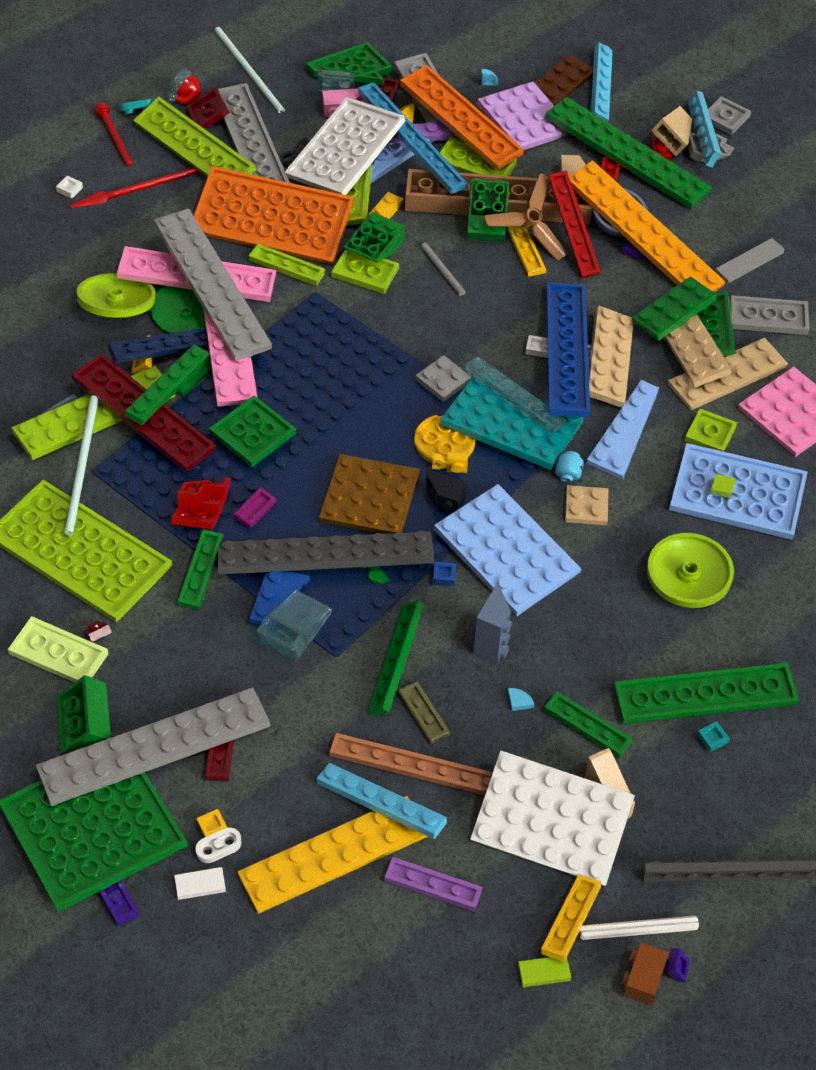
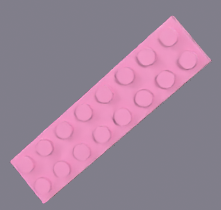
M125 246L117 271V278L193 290L171 253ZM222 262L231 277L239 276L241 294L244 298L270 302L276 270Z
M232 276L231 278L241 293L239 276ZM204 310L217 407L241 405L253 395L257 397L251 356L235 362Z

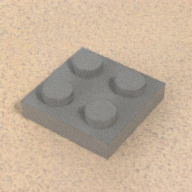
M722 96L708 109L713 126L730 135L751 115L750 110Z
M444 355L415 375V381L442 402L463 389L472 378Z

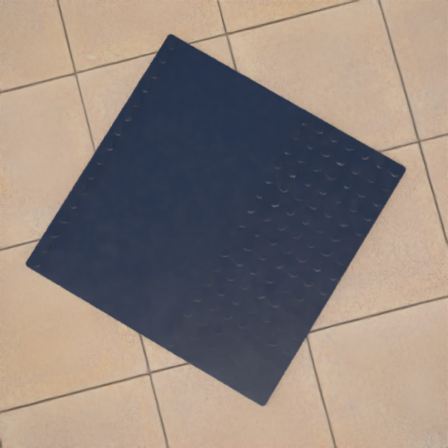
M313 293L265 331L272 343V349L251 356L257 398L296 428V434L255 466L250 467L209 433L211 426L240 406L217 407L213 374H211L170 408L216 445V450L186 473L141 435L136 434L93 469V474L195 551L203 528L173 525L171 518L178 508V491L184 482L210 479V482L215 483L224 482V478L231 479L226 501L212 530L204 529L223 534V542L289 539L292 537L370 535L375 533L319 523V516L339 455L344 454L420 469L419 480L403 533L431 531L434 563L379 566L390 580L384 584H381L380 581L372 583L369 580L371 570L368 567L290 571L309 575L310 581L299 590L298 596L290 601L281 617L332 656L338 657L434 568L435 562H440L452 551L450 546L434 531V525L453 512L444 511L435 504L426 487V473L428 470L467 483L466 497L461 505L463 507L497 484L511 496L542 466L476 440L474 451L468 457L467 473L447 472V468L432 469L433 463L422 458L415 448L416 429L421 422L431 416H443L462 389L442 402L415 381V375L428 366L320 294ZM261 487L275 497L277 501L251 529H248L233 518L234 513ZM217 556V559H216V562H215V565H214V566L217 567V568H218V556ZM266 572L226 575L257 598Z

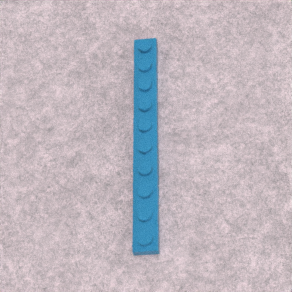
M374 82L358 87V94L368 104L405 117L406 121L395 134L450 194L467 189L465 179Z

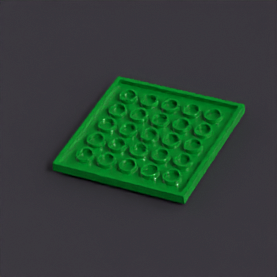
M145 772L53 806L49 802L41 780L0 800V808L57 912L188 846L186 838Z

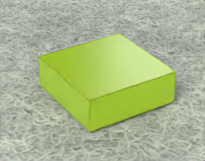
M716 474L711 494L731 499L736 479Z

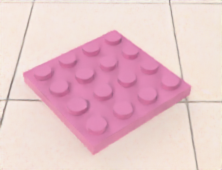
M792 367L738 404L740 411L795 457L816 443V384L795 367Z

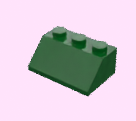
M84 675L56 696L61 755L111 738L105 682Z

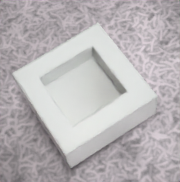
M66 176L56 186L58 193L71 199L83 188L82 182Z

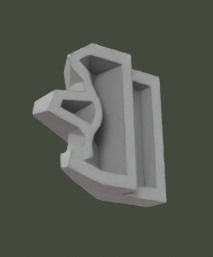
M690 132L687 145L690 158L695 161L705 162L697 134ZM716 134L721 155L717 160L730 156L734 147L726 144V138Z

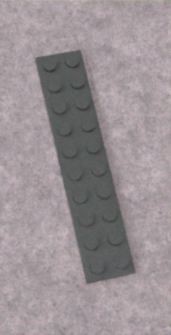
M431 531L225 541L221 543L218 549L219 574L434 563Z

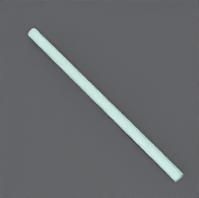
M216 27L215 33L278 113H281L280 111L284 112L283 106L220 27Z
M96 396L90 397L65 527L66 535H73L98 404Z

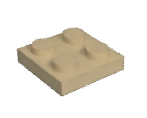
M567 485L565 522L607 525L608 488Z

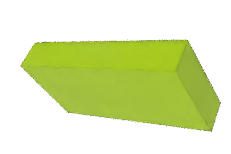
M551 957L518 962L522 987L571 981L567 958L565 962Z

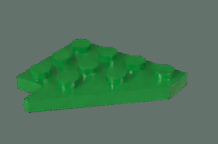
M368 42L306 63L307 70L314 77L369 84L374 82L377 85H384V78L382 76L393 72L392 65Z

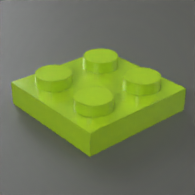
M699 409L685 436V442L724 452L738 422Z

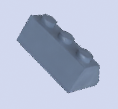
M498 585L494 587L477 616L473 652L495 663H498L501 657L505 658L508 653L509 646L507 644L511 637V634L508 632L512 626L510 608Z

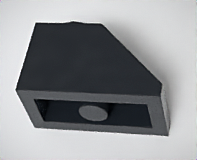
M429 470L427 471L426 487L437 507L453 513L460 509L466 497L467 483Z

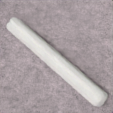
M697 916L590 924L582 925L579 934L582 940L691 931L698 929L699 922Z

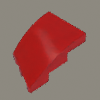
M224 478V482L215 483L210 482V479L184 482L178 491V508L171 517L172 524L212 530L226 501L231 479Z

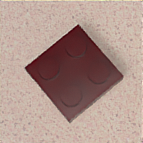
M216 86L187 105L193 121L204 129L230 113Z

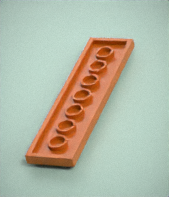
M428 65L400 80L401 87L495 170L501 169L523 155L524 149Z

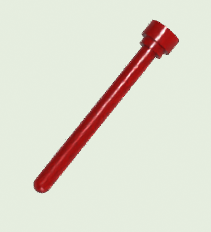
M106 103L97 104L94 108L97 117L103 119L126 166H132V160L109 117L110 109Z

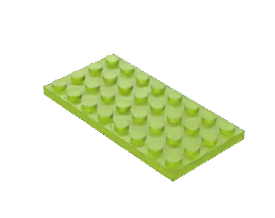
M42 480L0 519V547L117 623L173 566L172 560L80 502L73 535H66L65 527L71 497L47 481Z

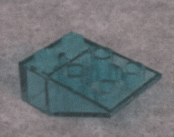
M296 590L273 609L257 629L260 642L297 662L333 609Z

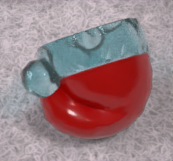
M181 70L170 83L167 98L170 101H176L180 105L190 104L200 96L201 86L198 78L190 70Z

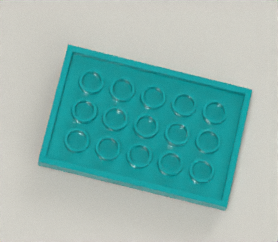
M475 373L443 415L440 425L552 470L559 455L564 452L578 431L584 417L549 415L548 402Z

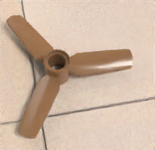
M540 174L528 202L529 209L524 214L511 212L485 215L484 223L488 227L522 226L527 230L532 229L533 235L555 260H560L567 253L549 227L541 222L543 217L541 209L549 179L545 174Z

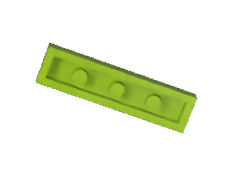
M257 244L249 255L250 262L276 270L314 286H317L325 275V268L261 244Z

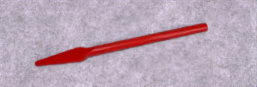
M193 167L107 193L101 191L70 205V208L104 204L109 199L195 175L199 171Z

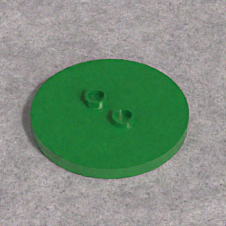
M164 286L156 293L155 303L151 308V315L155 325L163 333L170 334L206 328L203 306L193 290Z

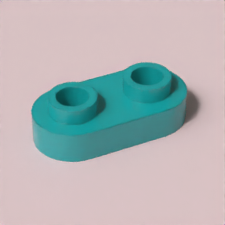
M154 99L119 104L120 112H124V115L133 114L136 109H141L143 112Z

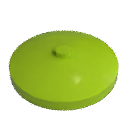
M117 273L100 274L87 278L77 287V302L83 309L96 315L114 318L131 317L142 314L152 308L155 303V289L150 283L117 278Z
M679 533L668 536L655 545L648 559L647 575L654 590L665 600L682 607L701 608L720 601L728 593L734 577V566L727 551L716 541L699 534Z

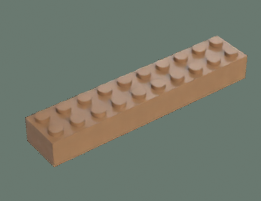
M409 169L405 211L469 216L472 179L509 182L507 213L518 212L524 214L529 209L528 202L538 178L459 173L467 182V189L450 194L429 170ZM549 182L541 209L543 214L541 221L563 223ZM574 191L584 223L590 224L592 207Z

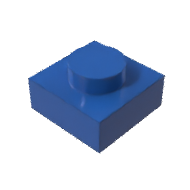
M435 562L433 584L454 586L456 563Z

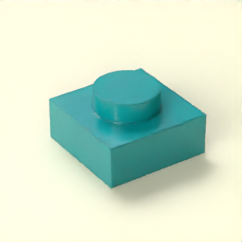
M717 721L698 730L697 733L698 738L709 752L729 743L730 739Z

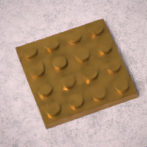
M340 454L319 516V523L375 534L403 532L419 480L420 469Z

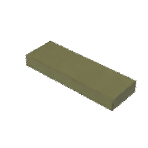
M418 681L398 690L400 698L430 745L450 736L449 729Z

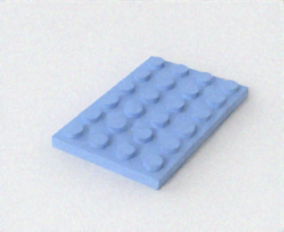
M686 443L669 510L793 540L807 471ZM716 474L736 479L731 499L711 494Z
M499 484L434 525V531L491 591H493L496 585L500 586L510 611L516 616L581 572V568Z

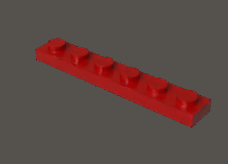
M565 170L550 174L548 179L581 278L600 274V268L568 172Z

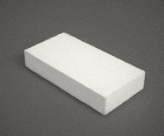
M222 867L175 875L178 900L226 892Z

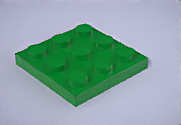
M253 395L211 426L209 433L250 467H253L296 434V428Z

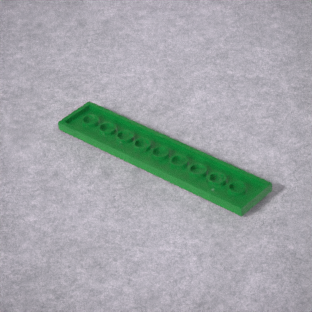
M568 97L564 98L545 114L547 120L689 209H692L711 192L712 187L704 181L696 178Z

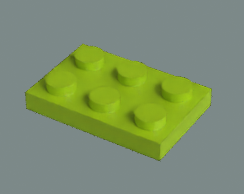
M345 250L332 270L331 275L332 278L385 294L399 270V263L387 259L376 263Z

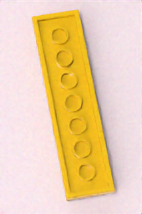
M372 811L237 872L255 910L259 914L428 836Z

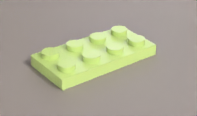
M32 616L8 648L10 655L71 682H76L84 675L93 678L109 654L108 649Z

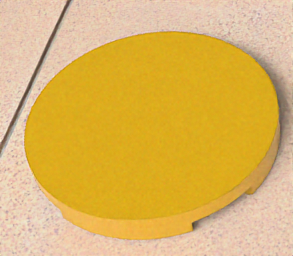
M431 416L417 427L414 439L415 448L420 456L430 463H433V453H439L447 456L448 452L465 453L469 457L474 451L476 439L440 425L443 416Z

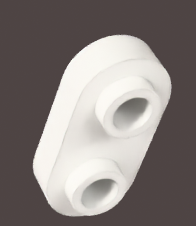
M226 828L207 836L197 843L196 856L203 863H212L230 855L240 848L241 835L234 828ZM227 840L234 841L231 845L225 843ZM209 849L212 851L209 855L204 854L205 850Z

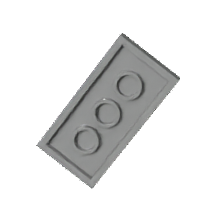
M731 295L730 308L733 329L808 335V301Z

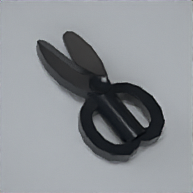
M306 137L296 144L295 152L286 151L280 155L279 159L283 166L288 168L308 143Z

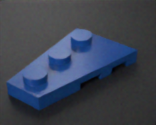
M290 571L266 572L249 618L250 624L271 628L284 613L290 601L298 596L299 590L307 585L310 581V576Z

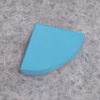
M482 69L481 85L498 86V78L492 71Z
M508 688L512 711L534 708V702L526 692L516 688Z

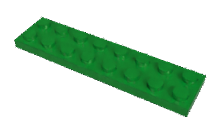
M788 663L614 682L622 724L798 705L799 702Z

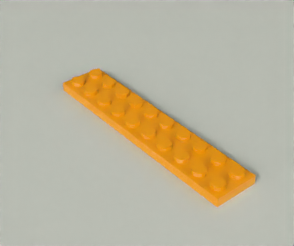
M593 160L569 176L573 190L676 285L691 276L713 292L724 286L725 281Z

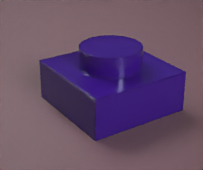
M680 948L670 949V955L666 961V969L675 981L686 982L690 960Z

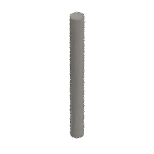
M426 242L422 243L421 249L459 296L464 295L466 291Z

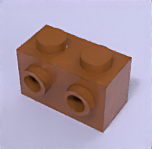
M642 942L638 951L633 949L629 964L633 965L631 972H625L621 984L626 986L624 996L652 1005L669 952Z

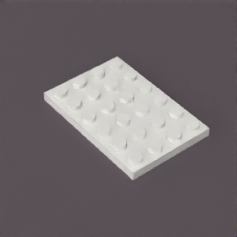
M346 97L284 173L290 179L320 190L346 195L406 121L405 117Z
M500 751L470 840L574 876L580 874L601 881V885L606 886L635 795Z

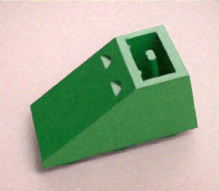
M472 179L467 240L505 242L506 227H488L484 223V216L507 213L509 182Z
M371 212L345 244L344 249L377 263L394 254L403 243L405 225Z

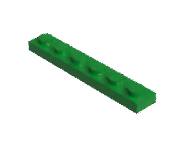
M193 345L125 410V417L142 426L210 359V353Z
M419 600L404 604L367 711L371 716L389 713L392 707V701L398 689V683L424 604Z

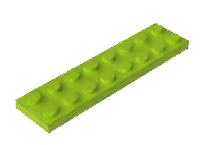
M159 96L134 119L138 127L207 177L212 166L252 174L257 170L254 164Z
M153 366L151 369L143 370L131 377L148 389L162 374L156 366ZM88 394L12 427V433L31 460H35L83 438L90 397L92 395ZM99 401L92 434L122 421Z

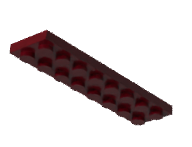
M102 353L72 374L74 382L90 395L96 396L101 404L186 473L216 450V445L166 404H163L142 426L125 417V410L147 389Z

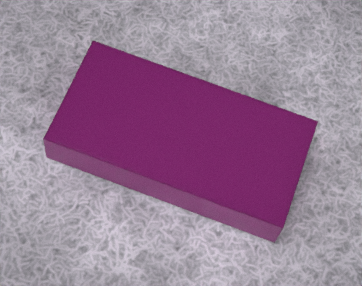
M260 487L234 513L233 518L248 529H251L273 507L277 499Z

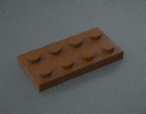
M569 54L534 83L555 106L593 77V67Z

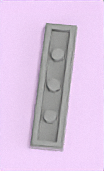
M771 238L715 269V272L728 284L783 254L784 248Z

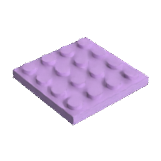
M534 82L477 100L476 105L487 118L524 150L570 134L545 118L546 112L554 107V105Z

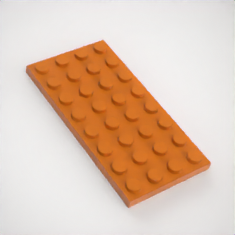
M212 166L194 217L207 237L251 247L261 244L287 255L334 265L355 200L352 196Z

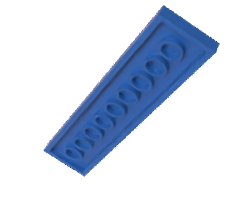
M547 282L549 415L590 418L585 285Z

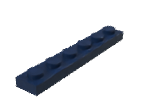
M206 328L111 342L108 345V350L114 363L184 353L193 345L202 349H209Z

